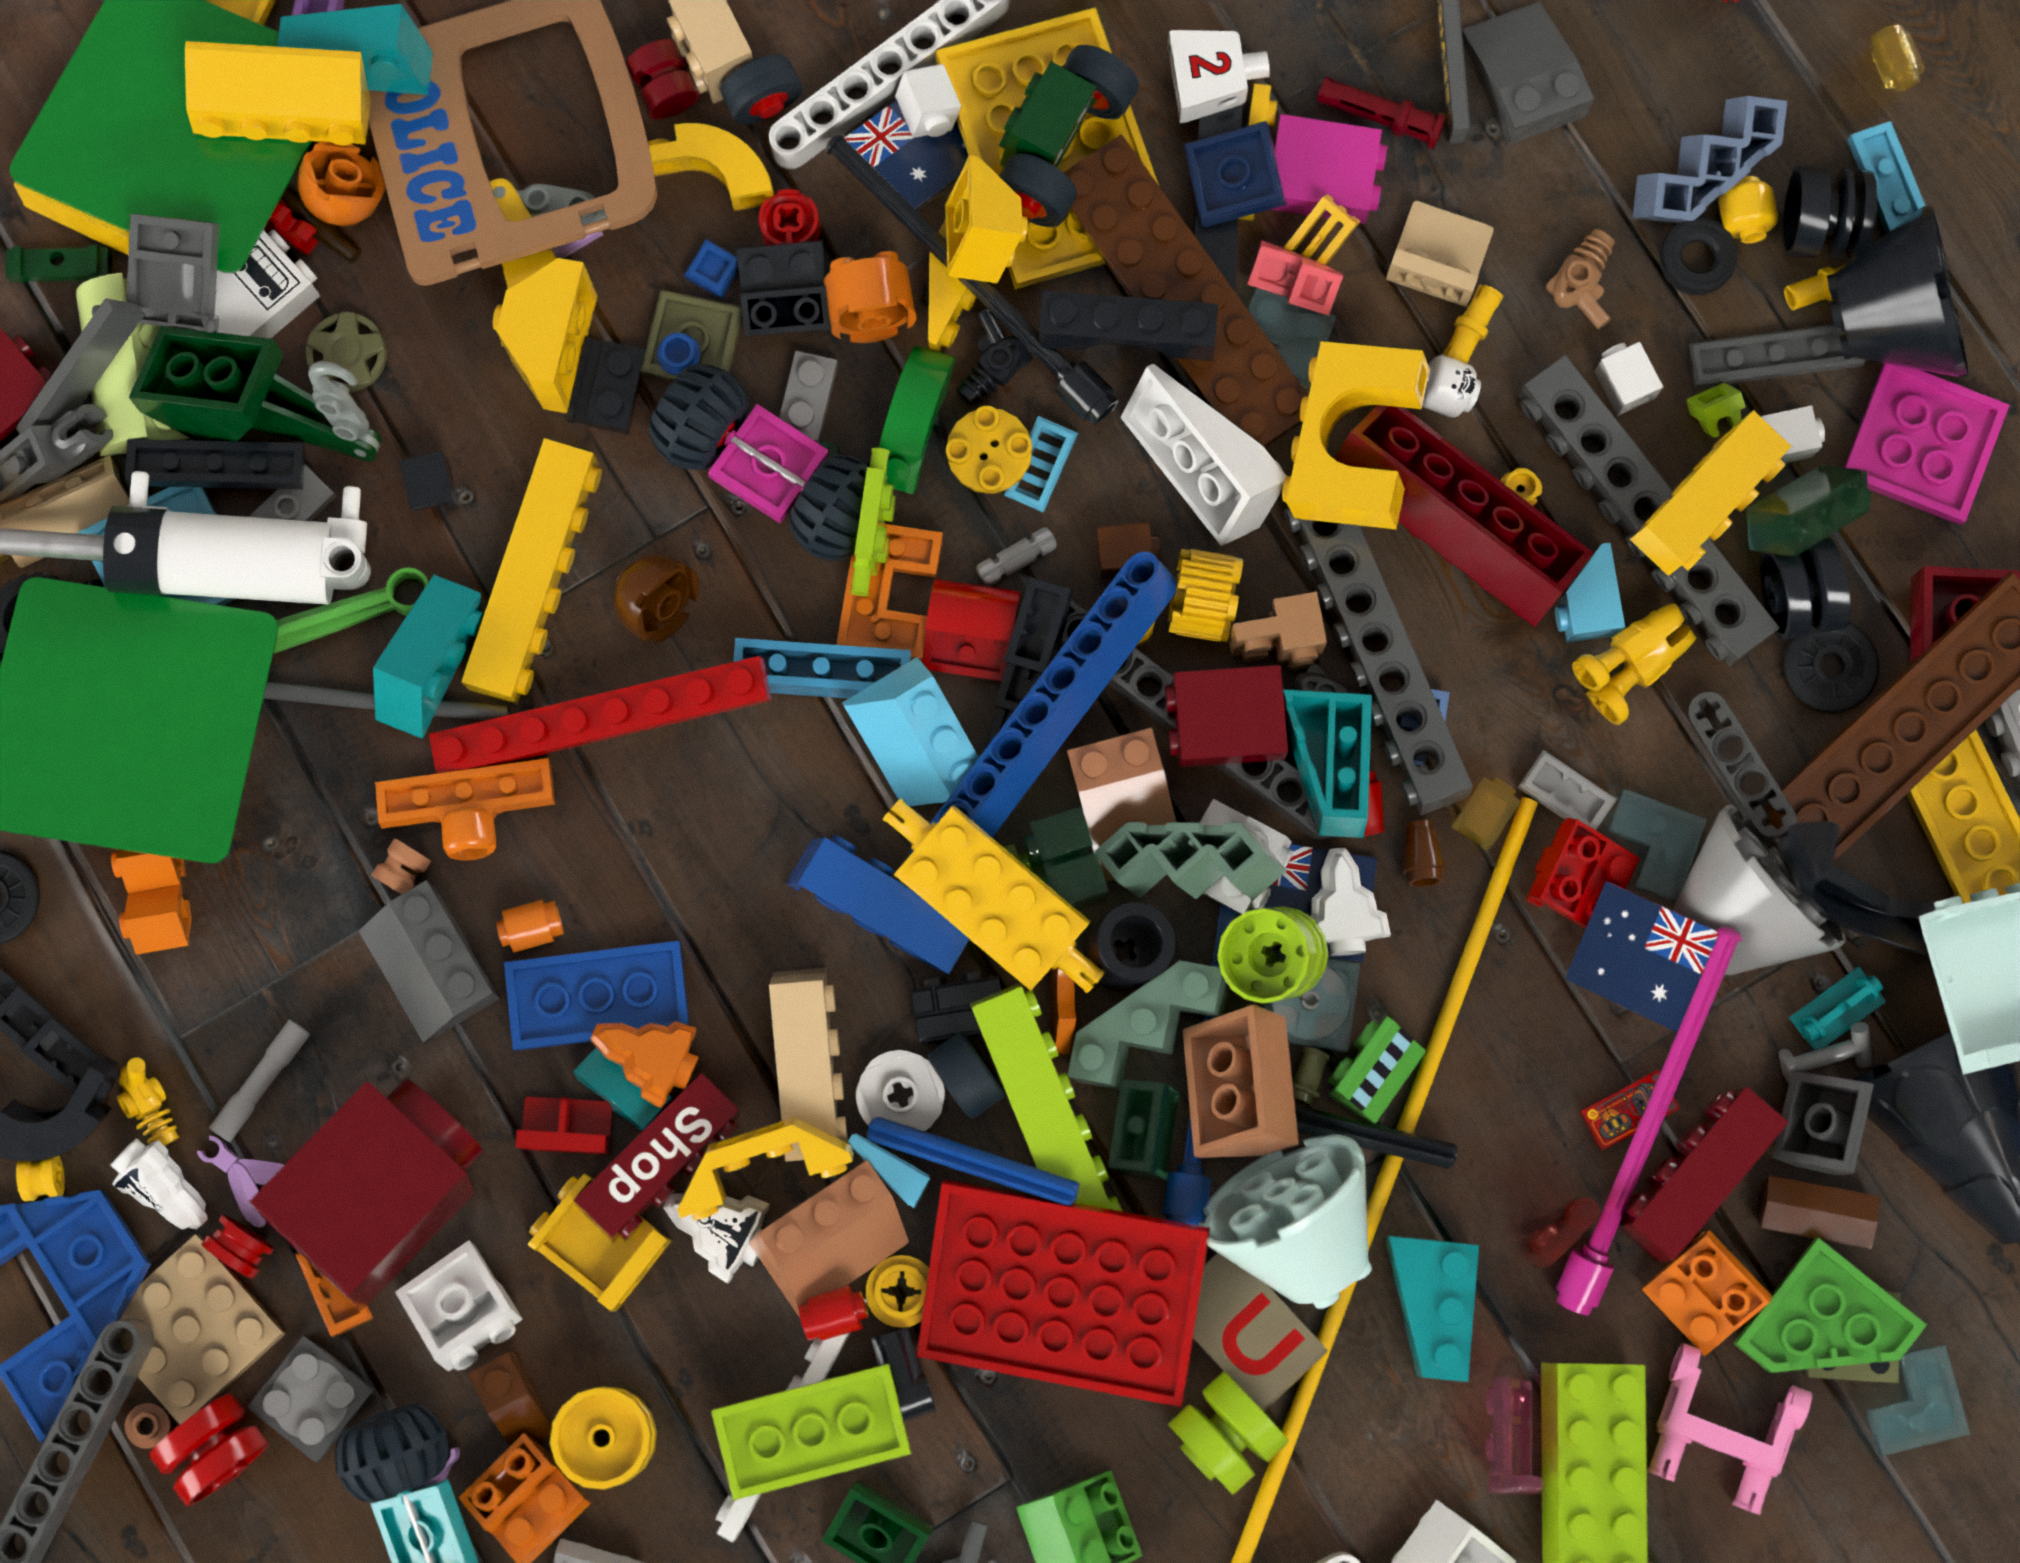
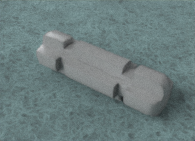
M1043 527L1032 533L1031 539L1027 540L1025 537L997 553L996 559L988 558L979 563L976 571L985 586H991L1002 580L1001 576L1003 574L1009 576L1037 560V555L1041 554L1044 556L1055 550L1057 543L1051 531L1047 527Z

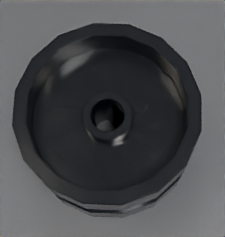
M1828 535L1801 541L1798 551L1789 543L1767 547L1762 550L1760 556V582L1766 611L1780 627L1775 634L1781 641L1808 636L1811 626L1819 633L1847 627L1850 620V594L1846 571L1840 552Z

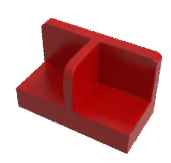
M526 1097L524 1101L522 1130L516 1131L515 1148L532 1151L610 1155L613 1110L608 1101L579 1100L569 1097Z

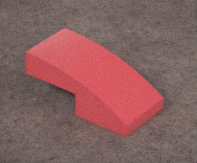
M1261 240L1247 278V285L1287 297L1290 304L1329 316L1343 279V274L1308 257Z

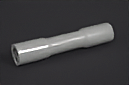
M289 1019L266 1049L265 1056L239 1091L231 1096L209 1128L226 1141L231 1142L253 1113L257 1102L280 1071L291 1062L311 1034L299 1024Z

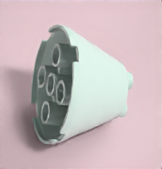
M1320 1135L1305 1138L1303 1142L1306 1147L1287 1154H1283L1282 1150H1279L1253 1161L1228 1179L1211 1196L1203 1209L1207 1216L1204 1224H1198V1226L1211 1228L1210 1235L1206 1240L1210 1248L1292 1302L1298 1304L1314 1303L1318 1309L1334 1304L1340 1297V1291L1347 1288L1354 1281L1365 1278L1372 1270V1266L1368 1261L1365 1159L1357 1142L1343 1135Z

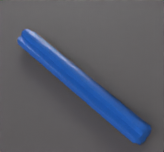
M882 1117L873 1118L867 1130V1139L869 1141L1059 1204L1071 1206L1075 1203L1079 1193V1184L1076 1181Z

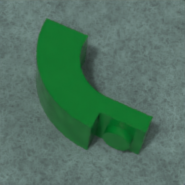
M917 345L910 352L898 381L879 447L890 451L886 476L888 477L887 483L892 484L893 489L914 494L917 489L930 435L940 406L947 394L956 359L954 356Z

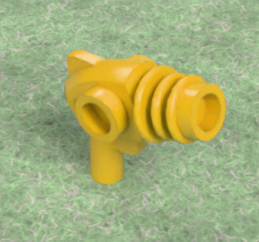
M132 1058L128 1061L127 1066H123L119 1073L118 1080L123 1093L117 1095L118 1103L128 1119L136 1117L137 1120H144L136 1128L139 1130L148 1127L143 1132V1136L152 1134V1137L147 1140L148 1144L159 1140L164 1146H167L177 1140L179 1136L175 1131L177 1129L176 1125L167 1126L173 1119L171 1117L163 1119V1117L170 1113V1109L159 1112L162 1107L161 1102L166 1100L165 1092L155 1077L147 1080L145 1077V1062L141 1058Z

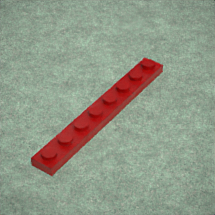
M756 656L430 733L429 738L435 772L438 774L500 765L772 701L764 658Z

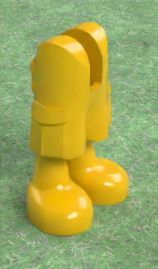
M1675 603L1650 612L1642 620L1633 622L1611 638V648L1596 656L1591 654L1581 655L1572 663V669L1578 682L1587 689H1590L1586 693L1587 697L1596 709L1611 723L1620 725L1627 720L1629 708L1624 697L1635 684L1644 688L1652 685L1662 675L1666 674L1671 668V664L1686 652L1697 639L1689 626L1681 625L1684 621V616ZM1624 662V669L1610 678L1609 673Z

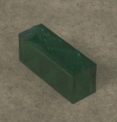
M1821 465L1748 507L1746 515L1750 550L1795 557L1870 511L1871 492L1868 488L1867 470Z

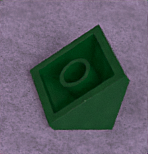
M858 1479L850 1489L822 1541L857 1563H914L935 1526Z

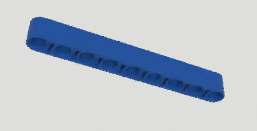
M1147 551L1139 552L1127 560L930 824L933 821L937 824L954 805L991 837L995 835L1174 596L1177 589L1176 578L1153 553Z

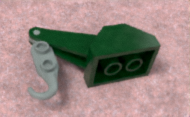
M160 326L129 395V399L139 412L195 441H238L252 428L337 451L367 462L375 459L382 442L381 436L369 429L366 414L349 395V389L344 384L330 380L328 375H333L347 381L351 386H355L358 380L349 370L328 361H319L312 364L308 371L310 382L313 385V394L310 395L275 374L284 353L274 339L217 332L208 333L198 330Z

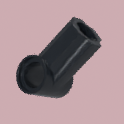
M908 1328L872 1338V1348L877 1365L889 1363L903 1422L936 1412L925 1373H921Z

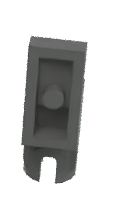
M84 404L75 411L65 413L52 425L29 426L0 450V504L21 496L34 484L51 483L65 476L114 438L112 429H105L100 434H94L84 428L94 427L107 417L102 408L94 404Z

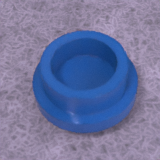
M673 333L661 341L657 350L659 364L667 373L677 376L690 365L699 364L701 352L698 343L693 337L685 333Z

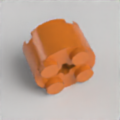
M884 251L877 253L873 258L859 260L843 257L830 263L831 272L827 274L823 284L826 286L830 325L835 337L841 339V332L849 334L851 342H876L897 336V327L906 322L908 329L914 325L916 312L908 268L899 261L897 253Z

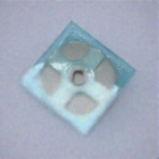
M1273 950L1278 955L1277 961H1284L1286 959V955L1281 951ZM1328 959L1326 970L1314 988L1299 997L1265 1003L1264 1009L1286 1017L1288 1043L1348 1052L1361 964Z

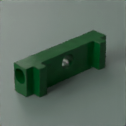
M89 245V248L23 249L21 246H12V249H6L5 277L10 282L88 281L99 276L112 274L113 253L108 247H99L98 245ZM58 257H64L61 265H54Z

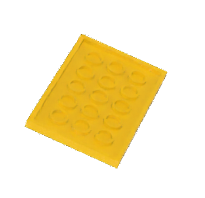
M1096 8L936 50L937 65H944L961 104L956 121L968 155L979 156L999 176L1004 166L1000 165L1004 149L999 147L1000 141L1006 132L1004 127L1016 106L1018 108L1021 107L1026 97L1024 95L1025 90L1035 72L1037 71L1043 75L1051 61L1062 67L1070 52L1079 45H1091L1112 53ZM1130 105L1126 112L1119 119L1115 120L1103 119L1087 113L1082 126L1057 167L1062 172L1066 171L1122 134L1158 184ZM1068 211L1063 222L1057 227H1043L1028 221L1026 238L1023 243L1017 244L1013 263L1008 270L1015 289L1106 263Z

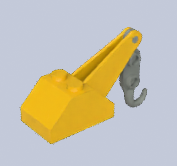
M495 179L490 182L504 218L510 222H518L595 198L586 191L546 184H533L522 191H518L506 179ZM604 209L581 216L580 218L582 225L605 219L607 216ZM548 249L502 263L508 289L506 290L503 304H498L495 308L493 329L496 330L501 344L504 346L513 365L544 410L567 413L584 339L588 336L597 294L583 262L556 258L553 251Z

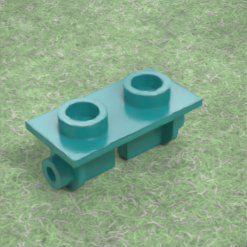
M1858 966L1790 1016L1789 1019L1813 1051L1824 1048L1849 1030L1854 1023L1860 1022L1886 1002L1880 994L1883 986L1874 975L1867 977L1860 966Z

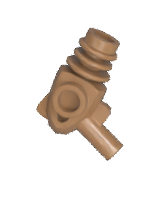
M1594 229L1590 235L1585 236V242L1580 244V248H1575L1573 254L1567 256L1558 274L1547 283L1545 288L1553 295L1558 307L1569 308L1577 305L1599 330L1611 319L1597 301L1604 293L1603 287L1598 284L1602 277L1601 271L1605 269L1604 263L1608 260L1607 256L1612 254L1611 248L1615 241L1607 233Z

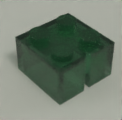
M1081 806L1031 822L1030 835L1024 837V846L1031 867L1040 866L1043 875L1040 879L1078 911L1107 902L1109 890L1097 854H1091L1089 847L1093 846V842Z

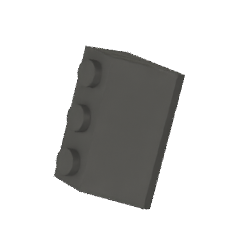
M427 880L387 903L359 930L361 937L424 1044L501 998L439 891Z

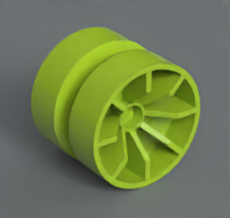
M1223 1371L1202 1391L1205 1400L1215 1412L1211 1419L1195 1406L1188 1404L1167 1425L1184 1442L1180 1449L1210 1481L1216 1477L1234 1495L1254 1476L1252 1467L1241 1452L1247 1447L1260 1459L1268 1462L1289 1440L1255 1402Z

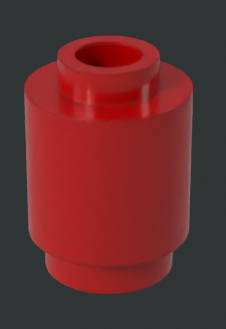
M850 1285L809 1297L807 1299L808 1303L798 1306L800 1320L808 1341L819 1338L822 1342L863 1328L861 1319L868 1317L867 1307L861 1291L853 1293Z

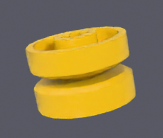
M603 1386L577 1393L561 1407L552 1423L550 1445L555 1463L568 1479L585 1488L607 1489L631 1481L646 1468L655 1452L657 1429L652 1412L640 1397L624 1388ZM605 1429L610 1434V1442L605 1447H601L602 1440L595 1437L598 1430Z

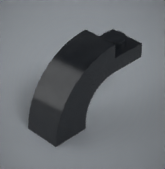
M102 1054L89 1067L69 1103L62 1107L47 1110L36 1109L13 1099L0 1111V1157L18 1161L44 1160L59 1156L79 1145L107 1117L112 1107L103 1102L116 1083V1080L110 1076L118 1063Z

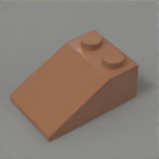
M1152 728L1067 750L1066 760L1101 884L1115 879L1094 851L1126 822H1144L1146 825H1166V822H1176Z

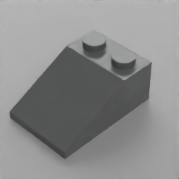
M1540 2L1462 29L1463 40L1507 146L1587 116L1594 97L1577 58Z

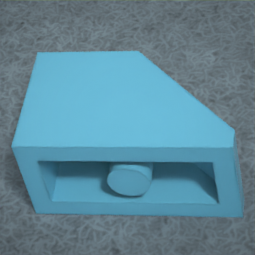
M1611 543L1601 544L1559 601L1560 606H1555L1557 629L1559 632L1565 631L1566 643L1613 637L1625 628Z

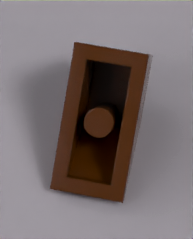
M508 1352L468 1374L487 1414L509 1446L523 1433L530 1436L536 1442L551 1435L552 1422L517 1352Z

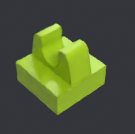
M1724 382L1686 399L1690 415L1699 421L1705 433L1714 438L1720 436L1717 428L1719 419L1726 417L1728 425L1734 427L1741 421L1740 410L1746 407L1741 391Z

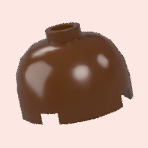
M664 554L645 555L634 561L620 572L614 591V608L621 623L643 641L647 642V639L658 643L674 635L688 619L690 614L682 611L688 605L690 598L695 602L698 598V576L690 567Z

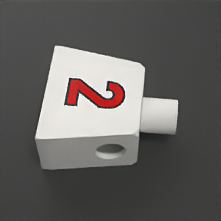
M1169 31L1167 48L1180 123L1189 122L1242 105L1246 102L1248 92L1247 80L1270 76L1267 52L1242 54L1240 36L1235 31Z

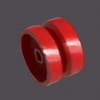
M232 1393L216 1399L185 1420L162 1439L149 1454V1458L161 1474L176 1473L188 1466L177 1477L173 1490L186 1507L198 1503L233 1481L270 1444L257 1426L243 1427L229 1435L241 1423L245 1414V1410Z

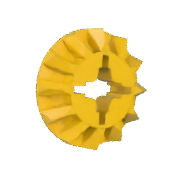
M904 1255L889 1257L880 1262L870 1273L866 1284V1300H868V1306L874 1316L889 1326L899 1328L910 1327L920 1323L923 1315L929 1268L920 1260ZM901 1271H904V1279H906L908 1287H913L914 1290H921V1294H914V1296L906 1298L903 1312H899V1304H897L895 1296H891L889 1293H882V1288L889 1289V1287L897 1286Z

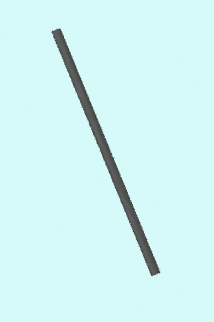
M267 682L264 699L375 710L374 692ZM442 699L434 716L485 721L510 715V707Z

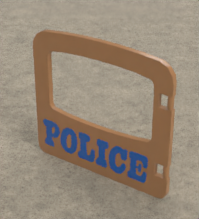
M510 0L420 27L418 30L433 51L429 95L369 90L371 99L369 112L370 129L406 266L412 280L419 285L436 284L482 267V269L578 241L586 238L587 235L606 229L614 230L631 225L643 219L654 207L658 192L645 126L624 57L600 0ZM566 21L572 24L583 46L598 87L610 130L619 184L617 189L610 194L518 222H510L504 218L495 199L477 145L463 83L461 56L470 48L556 22ZM605 209L607 218L582 225L581 216ZM476 248L478 257L454 264L452 255Z

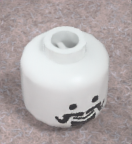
M1436 356L1428 365L1430 371L1422 407L1451 418L1459 416L1463 411L1469 412L1475 405L1481 389V381L1476 379L1475 369L1473 366L1449 356Z

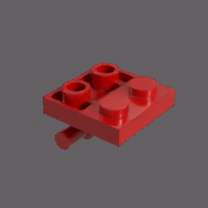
M1567 817L1565 822H1561L1551 846L1544 848L1534 870L1537 876L1525 900L1537 907H1542L1544 904L1583 929H1586L1605 881L1626 889L1640 858L1582 821Z

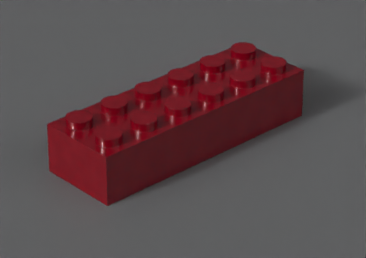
M1377 405L1351 431L1333 458L1347 466L1398 471L1405 488L1398 522L1405 526L1413 536L1427 543L1440 553L1448 563L1458 567L1475 580L1483 590L1493 594L1510 607L1517 616L1525 619L1534 627L1542 620L1594 554L1585 545L1406 408Z

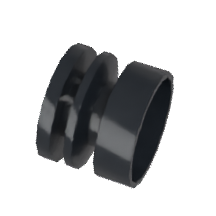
M1797 165L1789 179L1783 211L1782 236L1785 254L1793 257L1816 258L1820 254L1826 239L1829 256L1835 260H1840L1844 253H1846L1847 259L1852 261L1868 249L1877 218V189L1874 173L1870 170H1858L1853 177L1850 169L1842 168L1837 174L1833 187H1831V178L1826 167Z

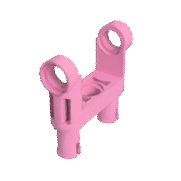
M1681 1343L1671 1364L1669 1372L1671 1385L1656 1425L1658 1427L1657 1432L1661 1435L1646 1472L1675 1482V1475L1686 1443L1691 1445L1692 1441L1743 1461L1742 1465L1746 1466L1732 1505L1760 1515L1771 1478H1777V1475L1781 1473L1795 1430H1799L1806 1420L1812 1401V1393L1798 1386H1791L1783 1404L1778 1402L1765 1443L1687 1413L1701 1370L1697 1369L1701 1350L1686 1343Z

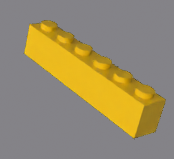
M544 438L461 681L468 690L518 705L521 694L525 696L528 694L534 677V671L530 670L534 655L542 653L547 640L548 631L543 628L548 613L554 614L560 602L561 589L557 587L562 572L568 574L574 560L575 549L571 548L575 533H582L588 518V509L584 507L589 492L595 493L601 480L602 469L598 468L599 463L594 453Z

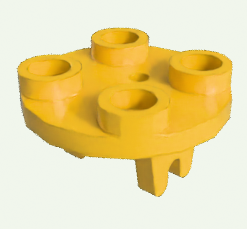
M982 406L976 411L969 412L956 422L948 436L946 456L951 472L962 485L975 492L994 494L1010 489L1023 479L1031 464L1032 442L1028 430L1017 417L1002 409ZM993 441H997L999 445L997 447H992L991 443ZM982 454H986L988 458L986 460H981L980 456Z

